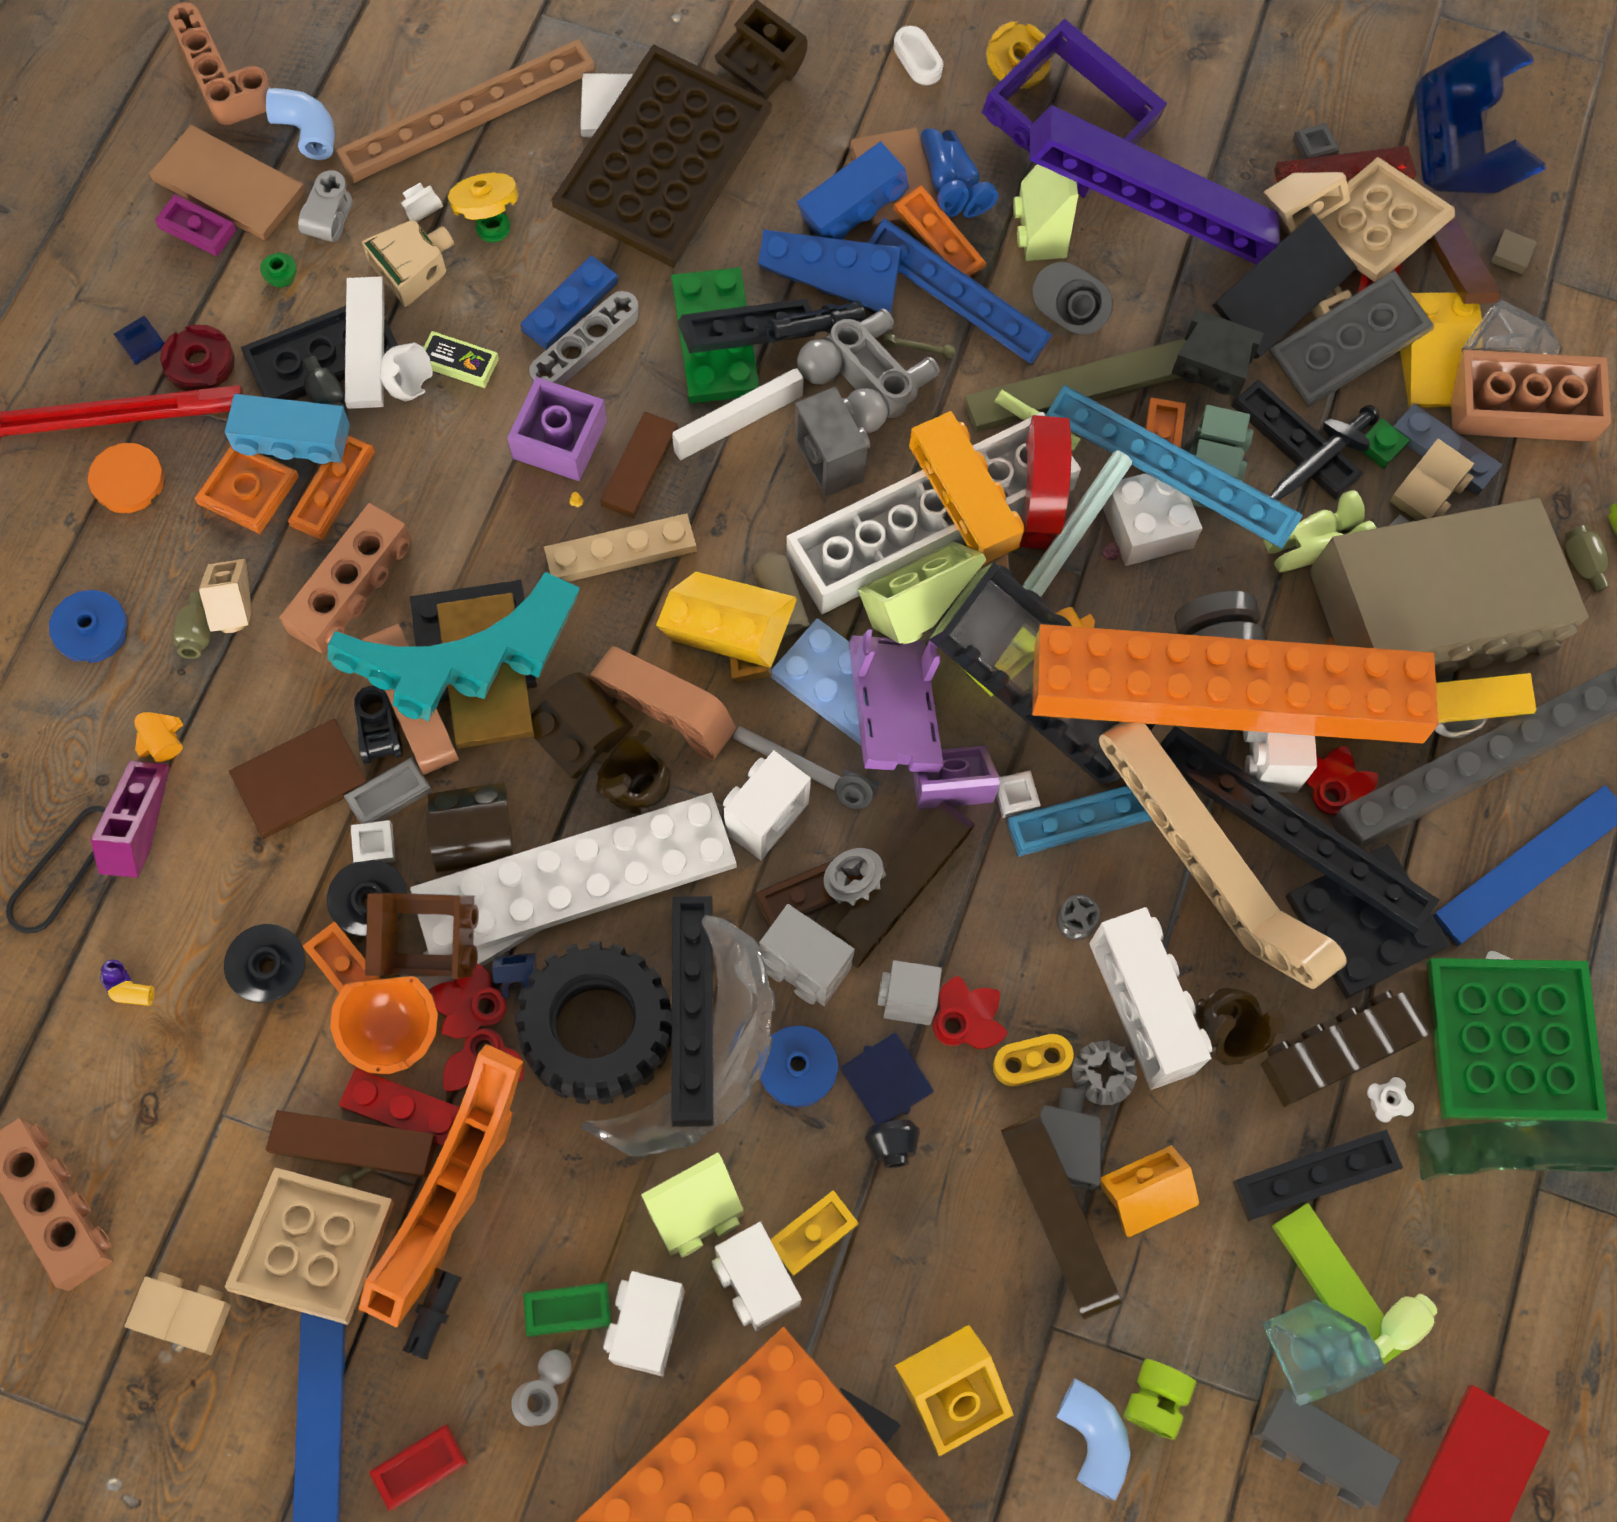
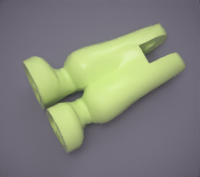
M1351 490L1343 493L1340 497L1336 513H1332L1329 510H1321L1300 521L1282 549L1265 539L1263 541L1267 552L1270 554L1296 546L1297 549L1283 554L1274 562L1278 572L1283 573L1314 564L1331 538L1343 535L1339 533L1341 531L1351 530L1347 533L1350 534L1376 529L1377 527L1370 520L1363 523L1365 518L1363 501L1358 492Z

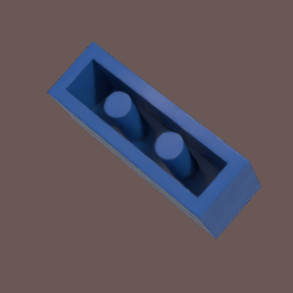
M880 141L798 200L797 204L802 219L817 237L842 240L850 230L861 222L870 220L879 209L889 202L899 199L909 188L906 170Z

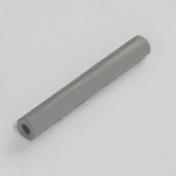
M739 726L734 734V740L766 756H769L774 750L811 779L832 790L836 789L840 776L742 726Z

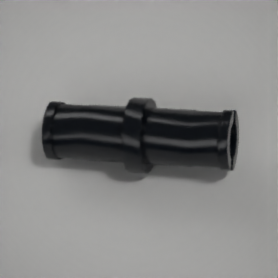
M439 1268L435 1270L436 1273L423 1304L418 1303L415 1312L418 1313V1316L407 1342L402 1348L403 1351L412 1353V1355L425 1360L429 1358V1353L441 1324H446L449 1319V1315L446 1312L462 1279Z

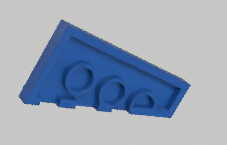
M764 230L758 265L764 270L799 284L804 283L814 287L819 292L829 296L834 295L849 301V303L859 301L864 308L876 313L883 308L892 314L902 250L901 247Z

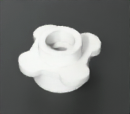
M1394 1077L1390 1079L1389 1083L1383 1085L1373 1083L1367 1089V1096L1370 1098L1371 1107L1380 1122L1387 1123L1398 1115L1407 1117L1414 1111V1104L1408 1100L1405 1093L1406 1084L1401 1078ZM1388 1096L1394 1099L1392 1104L1387 1101Z

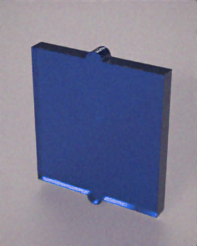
M896 1032L873 1047L865 1046L863 1053L840 1067V1070L875 1124L890 1121L902 1112L903 1114H908L910 1107L934 1093L933 1088Z

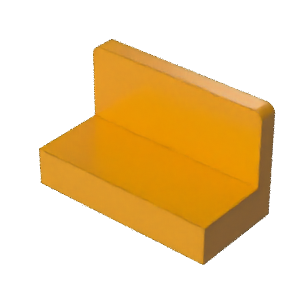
M1172 1145L1111 1172L1100 1179L1102 1191L1116 1207L1122 1230L1127 1237L1138 1234L1199 1204L1191 1167Z

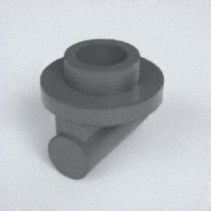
M844 769L836 785V795L845 806L852 809H863L875 797L880 783Z

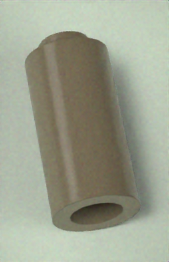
M775 552L760 556L757 559V563L752 567L757 586L797 598L783 638L792 637L804 632L810 623L787 557L778 555Z

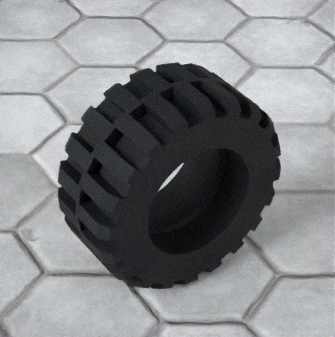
M601 941L589 942V948L580 950L577 944L567 946V954L558 958L553 953L544 959L547 966L541 971L535 968L528 977L530 981L528 989H521L518 997L520 1009L515 1011L518 1044L537 1079L545 1087L549 1086L552 1088L556 1095L564 1099L569 1096L575 1098L577 1103L588 1105L590 1100H599L601 1105L613 1103V1097L623 1095L624 1098L635 1094V1088L640 1084L646 1086L654 1078L653 1072L656 1068H662L666 1061L667 1048L672 1044L670 999L666 988L661 983V977L654 967L649 968L646 965L645 959L636 952L629 955L626 953L625 947L614 943L611 949L603 948ZM598 989L612 991L621 995L632 1010L633 1029L630 1037L619 1049L603 1057L584 1058L572 1054L563 1046L557 1032V1020L564 1006L572 998L583 992Z

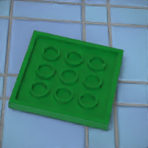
M1430 958L1426 962L1441 1119L1602 1122L1608 1119L1588 961Z

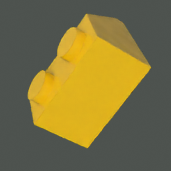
M970 1325L895 1365L905 1392L939 1457L1013 1416L992 1357Z

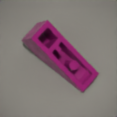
M129 761L91 838L99 874L138 878L151 850L169 773L168 764Z

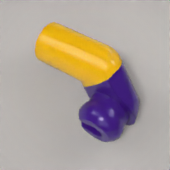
M109 960L102 965L100 980L113 1001L147 1006L153 1003L155 995L154 986L133 984L127 971L124 969L123 963L118 960Z

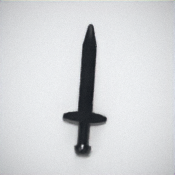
M1373 405L1362 407L1359 415L1349 424L1326 419L1323 423V430L1331 438L1283 478L1270 497L1278 501L1294 492L1345 447L1367 451L1370 447V440L1361 431L1368 425H1374L1378 422L1380 417L1378 408Z

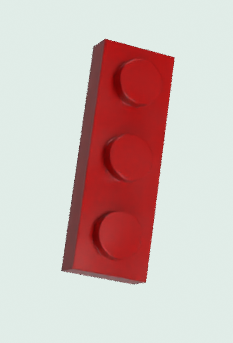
M358 1068L354 1069L338 1105L341 1109L391 1128L434 1134L437 1137L435 1145L441 1147L444 1146L460 1109L458 1106Z

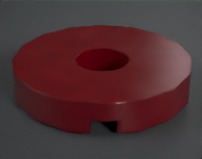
M193 324L185 327L186 330L181 331L179 334L175 332L170 335L162 346L160 362L166 377L175 387L184 391L216 388L227 380L234 367L235 355L230 342L220 330L209 325ZM195 353L206 354L204 360L199 363L189 362L190 357Z

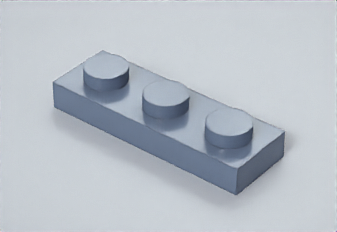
M1414 403L1394 426V428L1410 440L1407 447L1422 457L1436 440L1440 439L1472 461L1474 465L1469 474L1474 476V478L1466 488L1476 495L1482 492L1502 466L1501 463Z

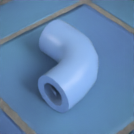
M269 88L266 95V111L269 123L288 124L298 127L300 129L298 148L306 157L315 160L330 158L333 154L335 142L334 123L324 105L304 92Z
M1074 1378L1061 1402L1056 1418L1076 1428L1083 1434L1087 1442L1088 1451L1086 1459L1076 1480L1093 1491L1116 1501L1124 1484L1131 1457L1127 1428L1111 1402L1094 1388Z

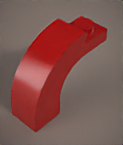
M1032 415L1026 439L1027 486L1021 514L1024 532L1019 547L1048 549L1056 535H1061L1067 510L1072 457L1070 420L1063 417Z

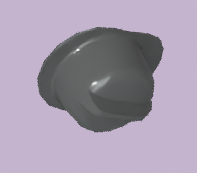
M1055 262L1046 266L1037 275L1033 284V298L1037 307L1047 317L1076 334H1091L1101 329L1107 323L1112 313L1113 299L1109 289L1092 275L1068 262Z

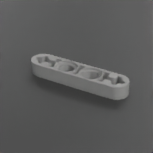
M619 291L603 301L531 363L529 373L532 385L536 377L540 378L539 373L542 371L546 374L552 371L553 377L543 376L541 379L564 385L636 323L639 317L636 297L630 292ZM617 307L622 309L629 307V312L626 313L624 310H621L617 313ZM594 325H602L606 327L607 332L601 337H593L589 335L588 330ZM572 346L582 351L580 356L575 359H567L562 355L566 348Z

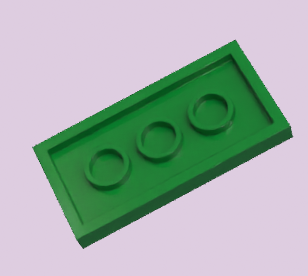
M741 267L672 275L677 321H679L683 314L747 306ZM679 328L689 404L739 398L759 387L753 345L690 354Z

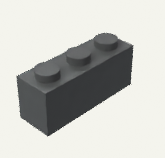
M1286 1388L1274 1390L1252 1433L1253 1437L1262 1442L1260 1449L1282 1462L1285 1457L1300 1465L1299 1474L1322 1486L1324 1481L1339 1490L1336 1496L1340 1500L1358 1510H1361L1362 1506H1379L1401 1461Z

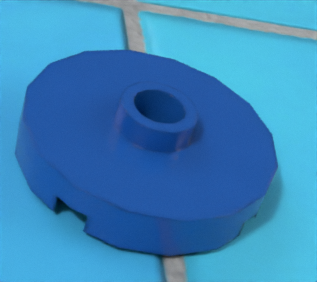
M97 590L78 591L66 597L54 609L49 621V635L55 647L68 659L76 662H100L114 655L124 644L127 636L125 632L127 630L128 617L121 604L108 593ZM92 620L88 627L82 628L86 621Z
M801 1025L785 1027L772 1034L762 1046L758 1059L759 1080L767 1093L779 1104L794 1108L811 1106L824 1098L834 1086L838 1072L836 1051L829 1039L816 1029ZM795 1059H801L805 1062L806 1067L802 1071H794L790 1066L791 1062Z

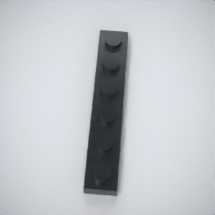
M712 896L673 897L672 1127L714 1126Z

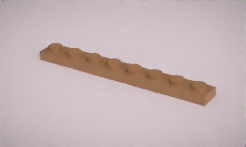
M577 39L336 149L338 158L352 181L356 183L583 78V73L592 74L596 72L595 62L580 40Z

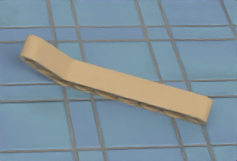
M1118 722L1100 735L1099 743L1105 755L1248 952L1311 989H1316L1346 965V956L1334 940L1279 910L1145 723Z

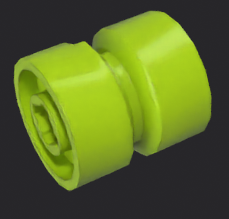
M1144 1359L1136 1380L1140 1390L1130 1395L1123 1417L1147 1431L1167 1439L1176 1440L1184 1419L1179 1411L1180 1407L1189 1405L1197 1382L1190 1376L1154 1360Z

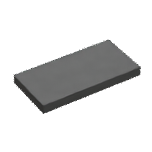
M1394 270L1271 347L1270 352L1309 408L1434 330V324Z

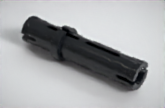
M859 301L841 306L828 304L822 306L817 311L769 319L766 321L767 324H765V334L767 339L774 343L825 331L826 333H831L833 325L840 320L851 319L858 322L865 320V309Z

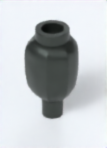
M315 356L306 358L303 361V365L308 374L304 379V387L310 402L344 407L345 393L335 375L328 369L321 368Z

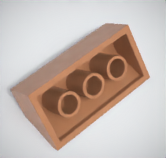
M1463 350L1451 399L1452 430L1459 435L1594 442L1611 424L1607 358Z

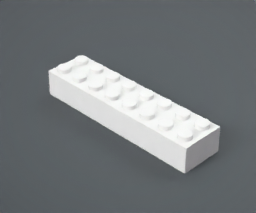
M1041 412L1037 416H1045V414ZM1032 417L973 445L976 452L980 451L985 457L988 473L994 482L998 481L1003 487L1006 503L1012 512L1016 511L1019 516L1022 514L1026 495V439ZM1073 456L1071 457L1069 492L1075 489L1081 470ZM921 470L788 535L786 556L820 613L824 614L859 597L858 588L953 541L962 545L966 543L926 474Z

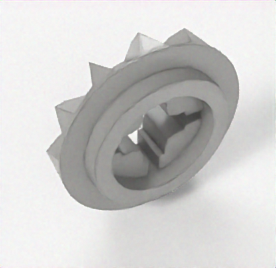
M850 849L838 855L829 864L824 874V887L829 896L833 897L838 904L847 901L854 906L857 899L864 898L869 900V893L871 891L881 890L880 880L886 876L883 868L884 863L879 855L870 849ZM861 873L863 876L862 880H853L850 883L847 876H858Z
M1110 1040L1092 1041L1079 1051L1072 1066V1078L1076 1088L1086 1093L1085 1098L1099 1105H1113L1124 1100L1132 1092L1138 1077L1136 1075L1135 1060L1126 1052L1125 1047L1118 1046ZM1108 1057L1109 1069L1116 1071L1118 1074L1117 1076H1110L1104 1088H1102L1101 1074L1094 1073V1070L1088 1069L1099 1068L1105 1058Z

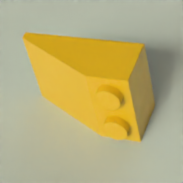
M1457 292L1411 293L1434 324V330L1400 350L1408 408L1413 403L1419 407H1451L1461 353L1463 350L1482 351L1483 322L1480 304H1464Z

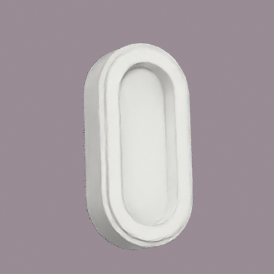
M905 26L899 29L894 37V51L910 77L921 85H932L939 81L943 71V60L925 32L915 26Z

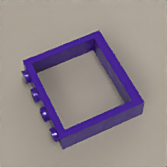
M1064 18L988 93L981 112L991 124L999 127L1009 135L1017 146L1024 148L1030 153V126L1033 122L1011 105L1008 100L1055 53L1139 122L1124 138V140L1135 145L1158 123L1168 103ZM1077 183L1078 194L1083 198L1093 190Z

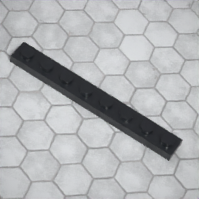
M1174 726L1160 743L1189 785L1413 934L1418 932L1440 901V899L1178 727Z

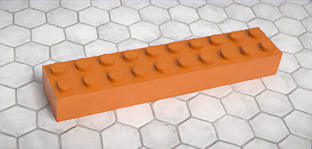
M1040 624L1034 644L1032 715L1422 744L1426 742L1439 724L1434 652Z

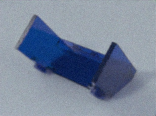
M1502 31L1431 70L1419 80L1416 86L1415 97L1422 179L1434 191L1495 194L1546 169L1545 163L1516 139L1487 154L1485 153L1482 112L1493 107L1501 99L1504 92V77L1534 62L1533 55L1507 32Z

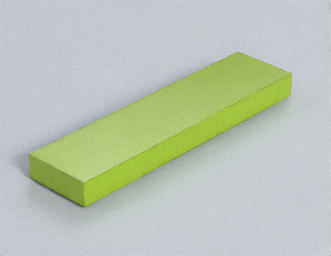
M1309 1203L1304 1204L1272 1225V1228L1369 1373L1374 1372L1405 1351L1393 1349L1384 1358L1378 1357L1373 1352L1371 1344L1381 1336L1380 1326L1384 1314Z

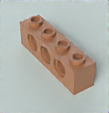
M368 503L279 618L287 633L324 655L328 650V643L334 632L337 631L344 634V628L352 617L360 615L365 608L367 598L372 591L384 584L392 565L397 559L401 560L407 554L411 538L406 524ZM369 549H379L375 554L364 555ZM348 577H357L352 583L342 584ZM334 605L331 611L320 613L323 607Z
M18 1118L0 1130V1193L54 1286L70 1291L113 1262L108 1252L112 1244L100 1226L94 1228L87 1214L91 1212V1208L86 1199L78 1191L73 1193L66 1180L71 1178V1174L66 1165L59 1157L53 1159L46 1147L51 1144V1141L45 1130L38 1123L33 1125ZM29 1158H34V1169L29 1175L22 1177L21 1167L23 1163ZM53 1191L55 1194L53 1206L49 1210L42 1212L41 1201L43 1197ZM74 1226L76 1232L74 1240L68 1246L63 1247L61 1244L62 1233L68 1227Z

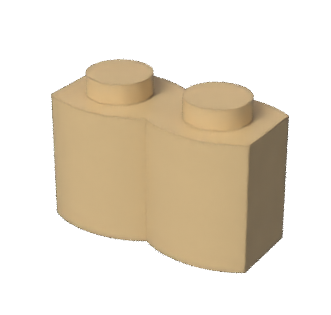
M1437 439L1396 490L1390 502L1416 521L1444 516L1451 507L1447 499L1454 491L1461 494L1474 478V476L1469 474L1474 463L1440 439Z
M159 1272L157 1280L145 1276L124 1327L212 1356L231 1308L230 1304L221 1301L224 1293L199 1285L197 1292L181 1288L184 1282L183 1279Z

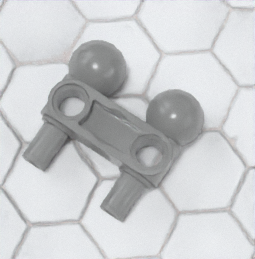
M883 308L862 322L851 319L838 321L833 325L829 335L823 339L807 342L801 348L797 357L798 369L803 378L810 383L825 384L831 382L839 372L856 389L847 397L853 408V420L857 427H862L867 434L877 431L886 421V418L901 416L906 411L908 404L917 398L918 389L938 377V373H940L938 364L929 356L905 371L882 347L876 338L893 328L892 325H894L891 314Z

